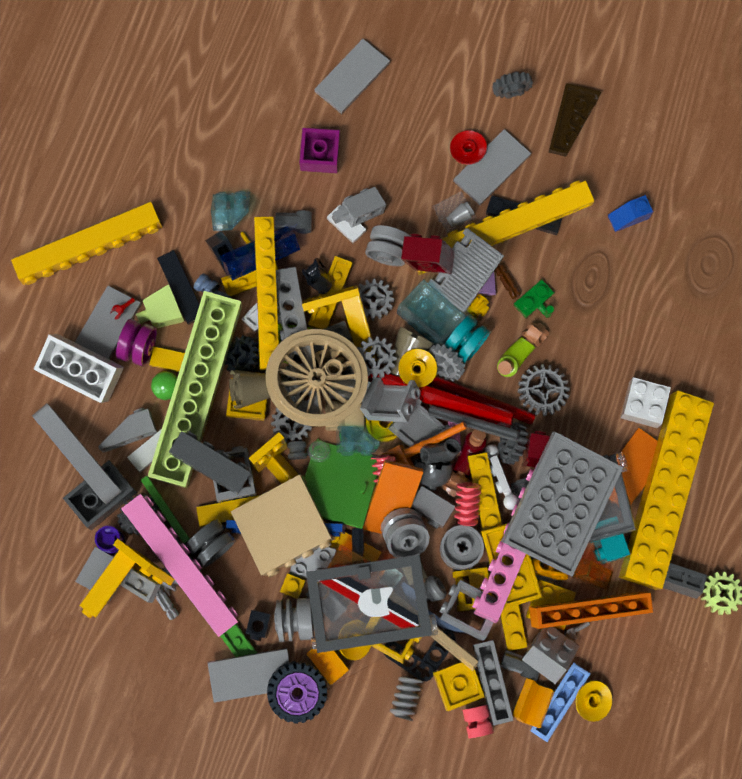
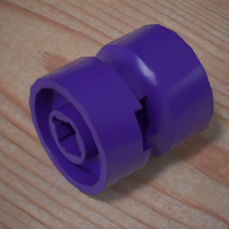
M103 526L95 534V544L100 550L109 554H115L119 549L113 546L117 538L125 543V537L118 529L112 526Z

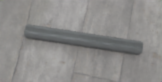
M430 406L428 411L429 416L456 424L464 421L469 428L512 441H517L520 435L518 430L438 406Z

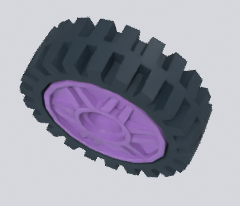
M292 661V663H285L282 667L280 666L272 674L268 682L267 698L273 712L280 719H284L289 723L293 722L294 724H298V722L305 723L309 719H314V716L318 715L320 710L323 709L327 699V687L318 669L303 661ZM294 688H301L302 694L300 696H293L292 690Z

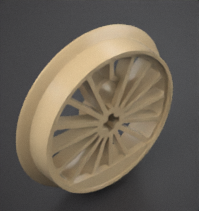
M309 329L287 337L275 348L266 368V386L274 405L289 419L308 426H328L350 416L361 404L368 385L367 367L359 350L348 339L329 330ZM313 345L324 346L319 368H316ZM310 346L313 369L300 348ZM330 347L338 351L322 368L327 348ZM296 351L307 370L288 356ZM342 354L347 359V362L342 364L337 360L338 356ZM283 361H287L303 374L281 369L280 367ZM350 365L354 374L342 375V370ZM331 366H335L339 369V372L333 374L328 369ZM279 373L303 380L282 382ZM313 377L320 378V382L317 380L313 381ZM355 379V387L352 388L331 381ZM302 385L289 393L285 389L286 386ZM330 387L351 392L353 394L347 401L345 398L336 393ZM307 389L294 404L290 397ZM312 390L306 413L300 411L297 407ZM325 390L344 405L336 410ZM316 391L319 414H309ZM320 391L333 412L323 414Z

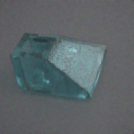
M237 191L229 194L225 192L213 194L211 205L213 231L232 230L249 212L250 192Z
M358 426L337 427L336 449L337 453H341L343 456H351L353 453L371 456L380 446V442Z

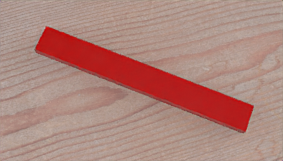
M384 372V377L380 378L384 385L408 386L401 377L392 374L387 375ZM372 374L368 376V382H372ZM429 386L419 387L421 392L418 399L424 403L508 428L512 427L513 413Z

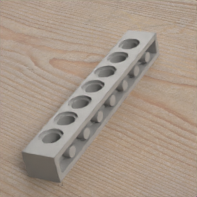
M296 267L276 270L277 306L279 310L277 316L278 324L282 326V330H279L281 342L292 334L307 330ZM288 288L290 289V291L285 293L282 292L281 289ZM291 305L293 309L286 310L284 306ZM295 323L297 326L295 328H289L287 324ZM310 346L300 348L313 369ZM296 351L288 356L292 360L300 358ZM289 363V366H286V370L303 374ZM304 363L299 364L301 367L307 370ZM291 377V381L297 380V378ZM302 385L289 386V391L291 392ZM307 389L294 395L295 403ZM316 391L309 414H319ZM303 400L297 408L306 413L309 400Z

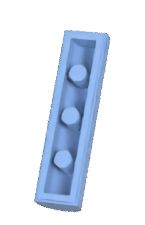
M573 662L554 692L542 727L537 728L533 726L530 731L548 742L575 700L579 689L585 684L591 673Z

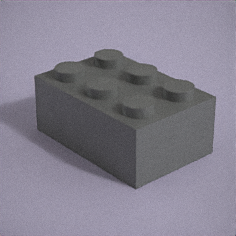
M110 460L101 467L119 487L121 492L109 503L105 504L85 480L63 497L69 507L90 530L97 527L120 508L124 502H127L137 493Z

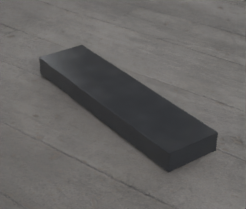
M173 250L157 259L189 325L195 322L199 303Z

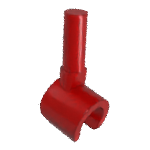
M131 298L122 305L113 306L110 314L114 311L118 313L114 319L117 320L121 317L124 310L135 302L134 298Z

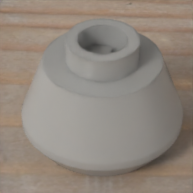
M428 576L424 582L426 600L434 602L445 599L447 591L443 583L436 576Z

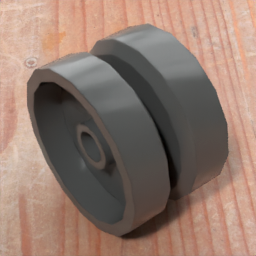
M218 519L203 527L185 545L191 555L198 554L196 560L202 568H206L218 560L236 542L229 532L222 534L225 527Z

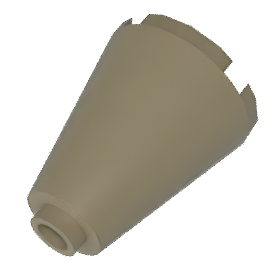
M400 327L394 346L396 352L393 354V357H396L397 360L392 362L395 368H389L391 374L400 377L398 365L406 352L412 349H423L428 352L434 343Z
M232 370L230 372V375L233 374V379H229L231 400L236 401L237 404L233 405L235 409L270 398L266 386L265 373Z

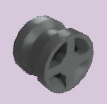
M295 441L287 443V447L290 449L288 454L289 460L307 458V453L305 452L306 442Z

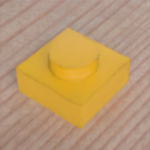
M287 574L280 592L298 599L306 581Z

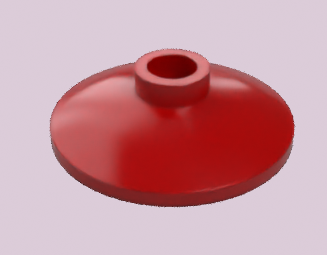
M471 130L458 133L450 143L452 157L457 162L465 165L479 162L487 151V143L484 137L478 132Z

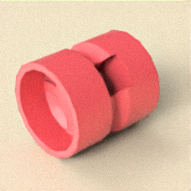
M488 705L462 710L464 721L468 722L466 730L469 739L494 733L492 722L488 721L490 716Z

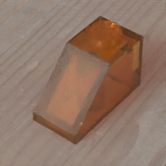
M581 558L571 578L608 590L613 571L592 560Z

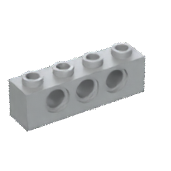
M494 641L472 645L475 658L478 660L477 667L492 725L514 721Z

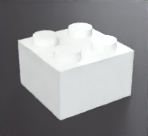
M633 377L628 385L620 418L658 428L663 422L671 387Z

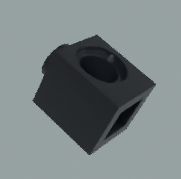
M251 610L246 634L250 635L249 639L261 641L262 638H267L272 618L271 614ZM256 621H262L264 624V628L260 632H256L253 629Z

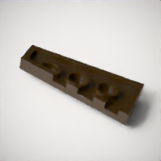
M566 83L548 153L564 157L568 155L602 93L601 91Z

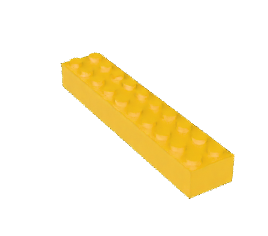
M676 391L670 395L657 440L658 443L634 521L636 530L631 532L628 542L630 555L624 557L618 578L654 590L663 589L712 413L713 402L681 391Z

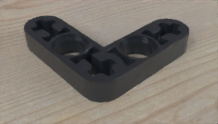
M443 630V632L446 635L450 634V638L456 641V637L452 631ZM395 641L384 644L385 646H392L394 644L396 646L395 650L399 653L401 649L404 650V647ZM434 641L423 659L412 654L414 663L411 667L404 666L386 654L384 656L420 681L426 682L434 676L433 672L438 670L449 651L446 650L444 652L440 647L435 646L437 641ZM433 650H438L441 653V659L437 662L432 661L430 658V653ZM417 661L421 662L419 667L422 669L429 668V677L421 678V672L417 669L415 673L411 671L416 666Z

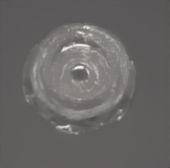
M317 440L309 445L307 455L315 462H325L331 455V448L328 443Z

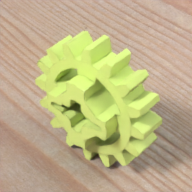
M716 572L714 573V578L707 576L709 582H705L704 597L701 598V600L707 601L704 605L705 608L711 606V612L714 613L718 610V615H723L724 611L727 615L731 614V609L737 611L736 605H742V601L739 600L742 598V593H740L742 586H738L740 580L734 581V575L730 574L727 577L726 572H722L721 576ZM718 580L728 582V584L723 585L721 582H718ZM720 590H724V591H725V593L723 594V595H724L723 597H720V595H719V594L721 593ZM722 602L726 607L718 606L716 603Z

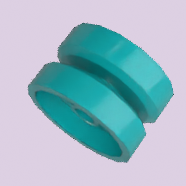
M471 314L454 329L445 343L446 348L449 349L451 347L454 352L461 347L457 357L462 358L464 364L476 354L491 333V330L484 325L479 326L475 330L478 320Z

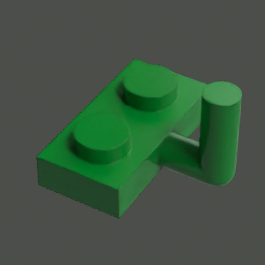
M541 279L518 299L513 306L525 319L537 309L546 318H550L554 307H546L544 303L554 295V292Z

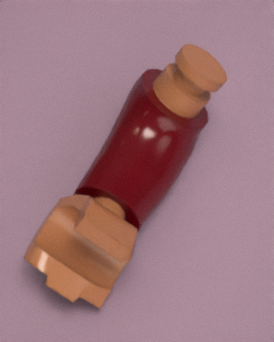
M474 429L466 436L461 453L454 465L451 478L442 487L444 491L448 492V495L458 496L456 492L462 489L457 488V484L470 482L468 478L471 476L467 456L484 453L486 445L485 432Z

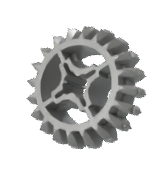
M541 364L540 370L535 365L533 371L528 369L526 371L527 375H522L521 378L524 381H519L518 383L520 387H523L517 390L518 393L523 394L519 397V400H526L523 403V407L529 404V412L533 408L536 409L535 415H538L540 410L543 416L547 415V410L553 415L555 413L554 409L560 411V405L565 406L566 404L564 399L569 398V395L565 393L570 390L569 387H565L568 384V380L562 381L565 376L564 373L558 375V368L554 372L551 371V365L548 366L547 370L544 364ZM540 376L539 385L528 387L532 379ZM547 377L552 379L556 383V385H551L548 382ZM542 385L547 389L545 396L542 391L540 392ZM529 393L538 396L540 403L533 400ZM559 393L556 401L547 404L549 395Z

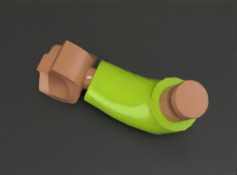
M531 322L521 334L525 339L520 337L505 351L497 364L498 372L502 376L511 377L515 375L526 358L535 349L533 344L537 347L542 345L549 336L545 326L541 323Z

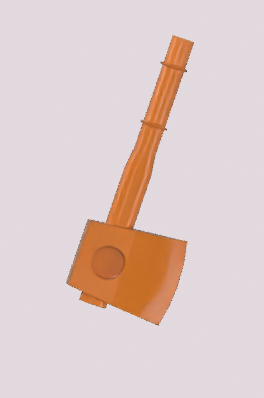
M463 421L404 449L403 445H398L380 455L396 457L395 462L414 466L410 457L420 453L422 447L440 443L455 434H459V432L467 429V425Z

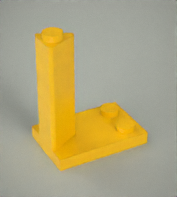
M357 285L302 300L303 310H308L309 313L319 311V308L342 301L356 348H363L361 342L367 343L369 337L372 339ZM372 346L368 347L364 353L371 352ZM376 352L372 356V358H375V361H377Z
M279 432L249 457L250 462L258 473L267 467L281 484L299 475L281 455L288 447L284 437Z
M117 538L113 546L119 549V551L79 606L83 608L81 612L89 618L93 616L96 618L135 563L141 567L139 571L148 577L152 574V579L161 585L165 582L171 586L175 579L143 554Z

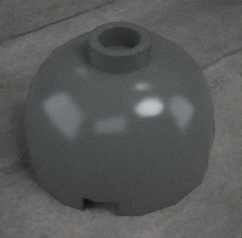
M421 458L414 460V467L423 469L420 484L425 485L426 489L437 490L438 486H443L450 480L453 469L451 462L426 464L422 462Z

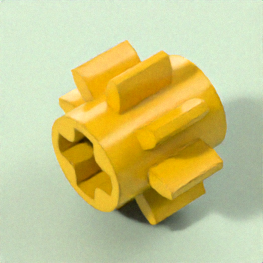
M477 294L467 308V311L476 318L479 315L484 317L489 309L487 306L489 301L484 296Z

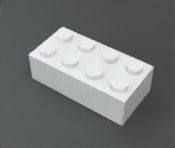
M50 334L34 370L100 403H104L110 400L124 367L59 334Z

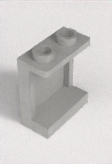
M380 378L372 380L360 409L367 420L408 423L421 391L414 380H410L408 386L384 385Z
M417 399L413 414L410 416L408 423L393 422L388 428L409 447L451 428L449 425L444 426L435 417L429 416L428 411L420 405L422 402L420 399Z

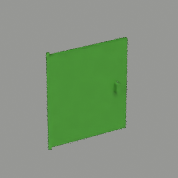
M319 439L316 440L305 479L307 481L306 486L322 518L363 528L376 483L374 479H377L378 476L373 475V472L378 470V468L372 467V464L377 462V460L371 459L373 455L321 442Z

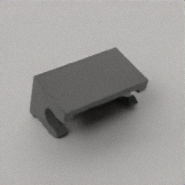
M670 563L663 588L697 599L703 594L707 575Z

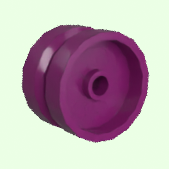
M128 319L118 339L116 348L117 359L126 362L132 359L135 365L144 367L152 355L157 337V328L149 324L141 326L139 321Z

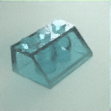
M424 279L399 304L397 314L428 341L434 343V346L436 344L440 346L445 344L454 329L466 318L464 313Z

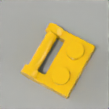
M488 567L452 572L456 585L460 580L463 581V577L468 576L469 584L483 591L480 587L484 578H489ZM459 592L457 596L459 604L457 611L475 610L472 607L475 599L472 598V604H466L465 594Z

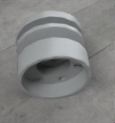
M310 597L298 598L296 608H292L290 599L286 600V608H283L282 600H277L274 621L279 642H285L286 632H288L289 641H293L294 632H298L300 640H313L314 627Z

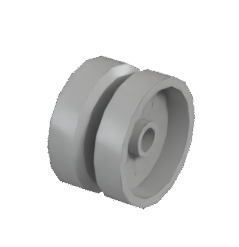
M383 225L374 226L370 235L372 241L367 244L365 254L372 260L382 264L403 266L405 262L401 260L404 236L410 237V235L397 228Z
M400 508L394 510L381 523V533L390 554L395 558L420 555L429 544L430 536L420 514L413 509Z
M459 525L452 527L441 540L440 555L444 563L453 570L471 569L483 556V539L478 531L470 526ZM459 545L465 547L463 552H459Z

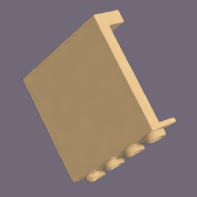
M302 475L288 480L231 511L256 566L263 576L268 575V577H272L279 573L278 569L284 566L289 568L295 565L297 559L301 557L303 559L308 558L314 554V550L318 548L321 550L331 545V541L335 540L334 536H331L306 486L307 481Z

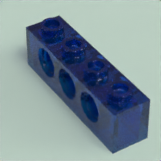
M288 226L274 232L275 261L300 250L296 235ZM255 241L220 256L224 270L232 281L256 270Z

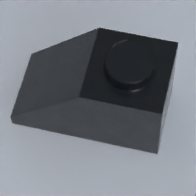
M221 231L205 240L227 276L244 268L228 238Z

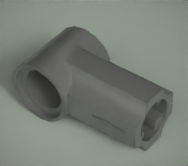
M305 210L297 211L296 213H276L275 229L295 230L297 233L302 234L311 233L313 213Z
M448 439L445 443L424 446L420 450V458L426 464L437 462L450 463L461 451V445L455 439Z
M505 650L500 667L520 673L523 677L535 681L538 680L539 672L522 660L524 656Z

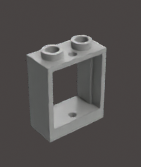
M238 446L232 448V451L225 452L232 459L244 457L245 465L249 467L248 471L251 472L248 477L250 487L241 488L237 495L232 491L222 492L221 485L213 481L217 502L221 503L257 496L248 449ZM218 450L216 452L220 454L222 451L224 452V450Z
M462 580L457 585L453 583L448 593L451 597L448 602L444 601L439 611L442 613L440 619L483 642L494 622L484 619L480 629L477 630L449 615L459 592L476 599L477 596L481 597L483 591ZM488 594L486 595L488 602L495 603L497 601L496 598Z

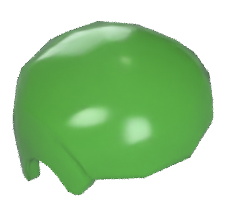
M168 371L157 373L151 383L153 394L162 400L171 399L177 376Z

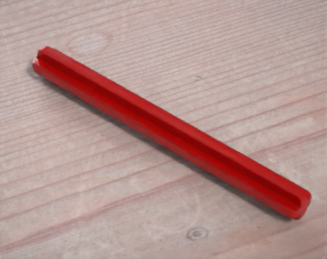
M435 376L433 381L428 384L445 392L457 394L460 397L513 413V418L530 425L534 422L535 414L438 376Z

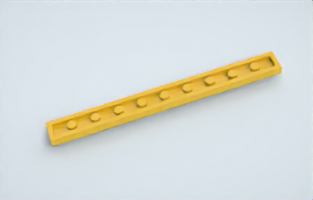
M487 453L467 456L472 483L481 485V494L479 495L481 500L478 511L482 531L502 526ZM519 605L503 608L500 619L507 651L526 648L527 643Z

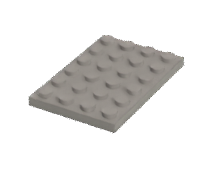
M552 432L501 542L573 577L623 467L557 432Z

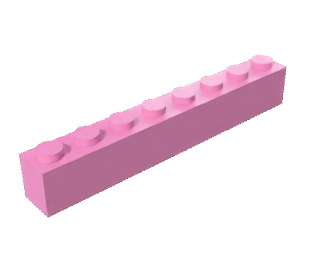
M141 494L122 507V511L217 636H221L238 622L236 618L239 615L232 606L230 608L226 606L224 602L227 599L220 590L216 593L212 587L214 582L208 575L203 576L200 572L202 567L198 561L190 559L187 555L190 553L189 549L184 543L181 545L175 539L178 535L172 527L168 529L165 526L164 522L166 519L160 511L155 513L152 509L154 504L148 496L143 497Z

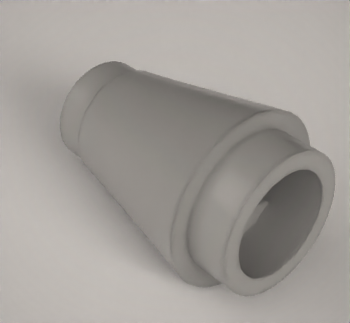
M465 202L464 204L461 203L446 219L451 227L471 219V216L475 213L468 202Z

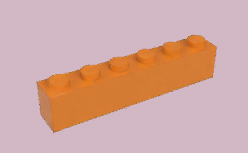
M640 591L530 606L529 611L531 627L541 629L653 613L651 593Z

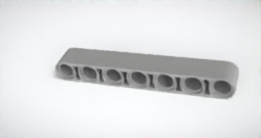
M48 403L32 415L105 504L109 503L121 492L119 487Z

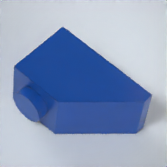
M645 195L622 205L608 214V218L614 231L617 232L648 220L653 210Z

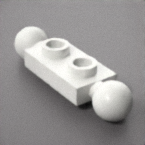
M493 444L488 445L484 453H487L488 459L491 460L492 465H490L493 477L497 476L498 482H495L499 493L503 492L505 495L504 506L509 510H513L515 504H519V499L512 493L499 461V448Z

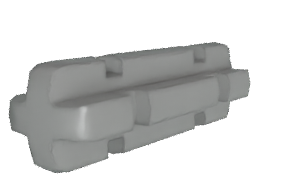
M160 586L156 599L162 609L167 612V617L173 620L179 613L176 608H173L174 605L167 594L163 592L162 586Z

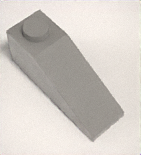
M145 408L135 410L134 414L129 415L98 446L99 450L105 453L155 435L157 429L151 412Z

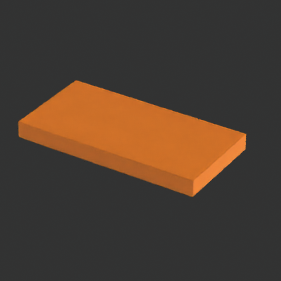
M640 428L636 430L618 455L620 466L623 467L622 474L630 506L646 485L658 443L656 439ZM614 487L608 500L620 509L616 488Z
M385 459L363 525L364 530L382 534L381 523L389 513L400 508L411 509L423 475L422 468Z

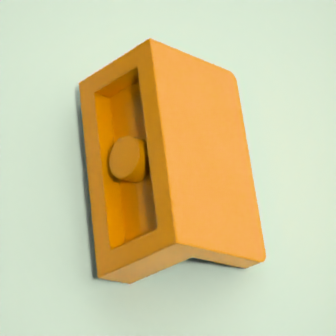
M315 646L307 653V656L330 685L349 671L335 651L317 653V647Z
M526 678L512 716L519 722L541 728L554 691L540 686L534 680Z

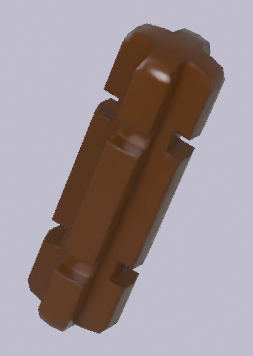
M503 264L497 266L495 272L497 276H500V281L505 289L509 291L510 297L512 299L518 298L521 292L518 287L516 288V284L510 274L507 273V269Z

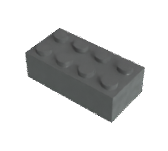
M181 431L169 451L170 455L238 495L251 473L248 471L249 467L241 462H238V464L232 462V457L223 451L220 454L214 451L215 447L210 443L204 441L202 444L197 441V436L190 431L186 433Z

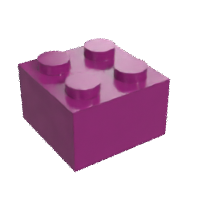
M302 128L300 171L337 173L340 130Z

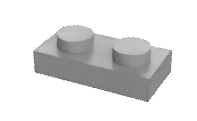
M131 568L120 584L149 603H153L161 586L134 568Z

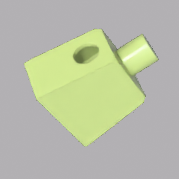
M169 285L145 298L143 303L146 310L136 313L137 319L141 324L151 320L152 325L156 328L185 322Z

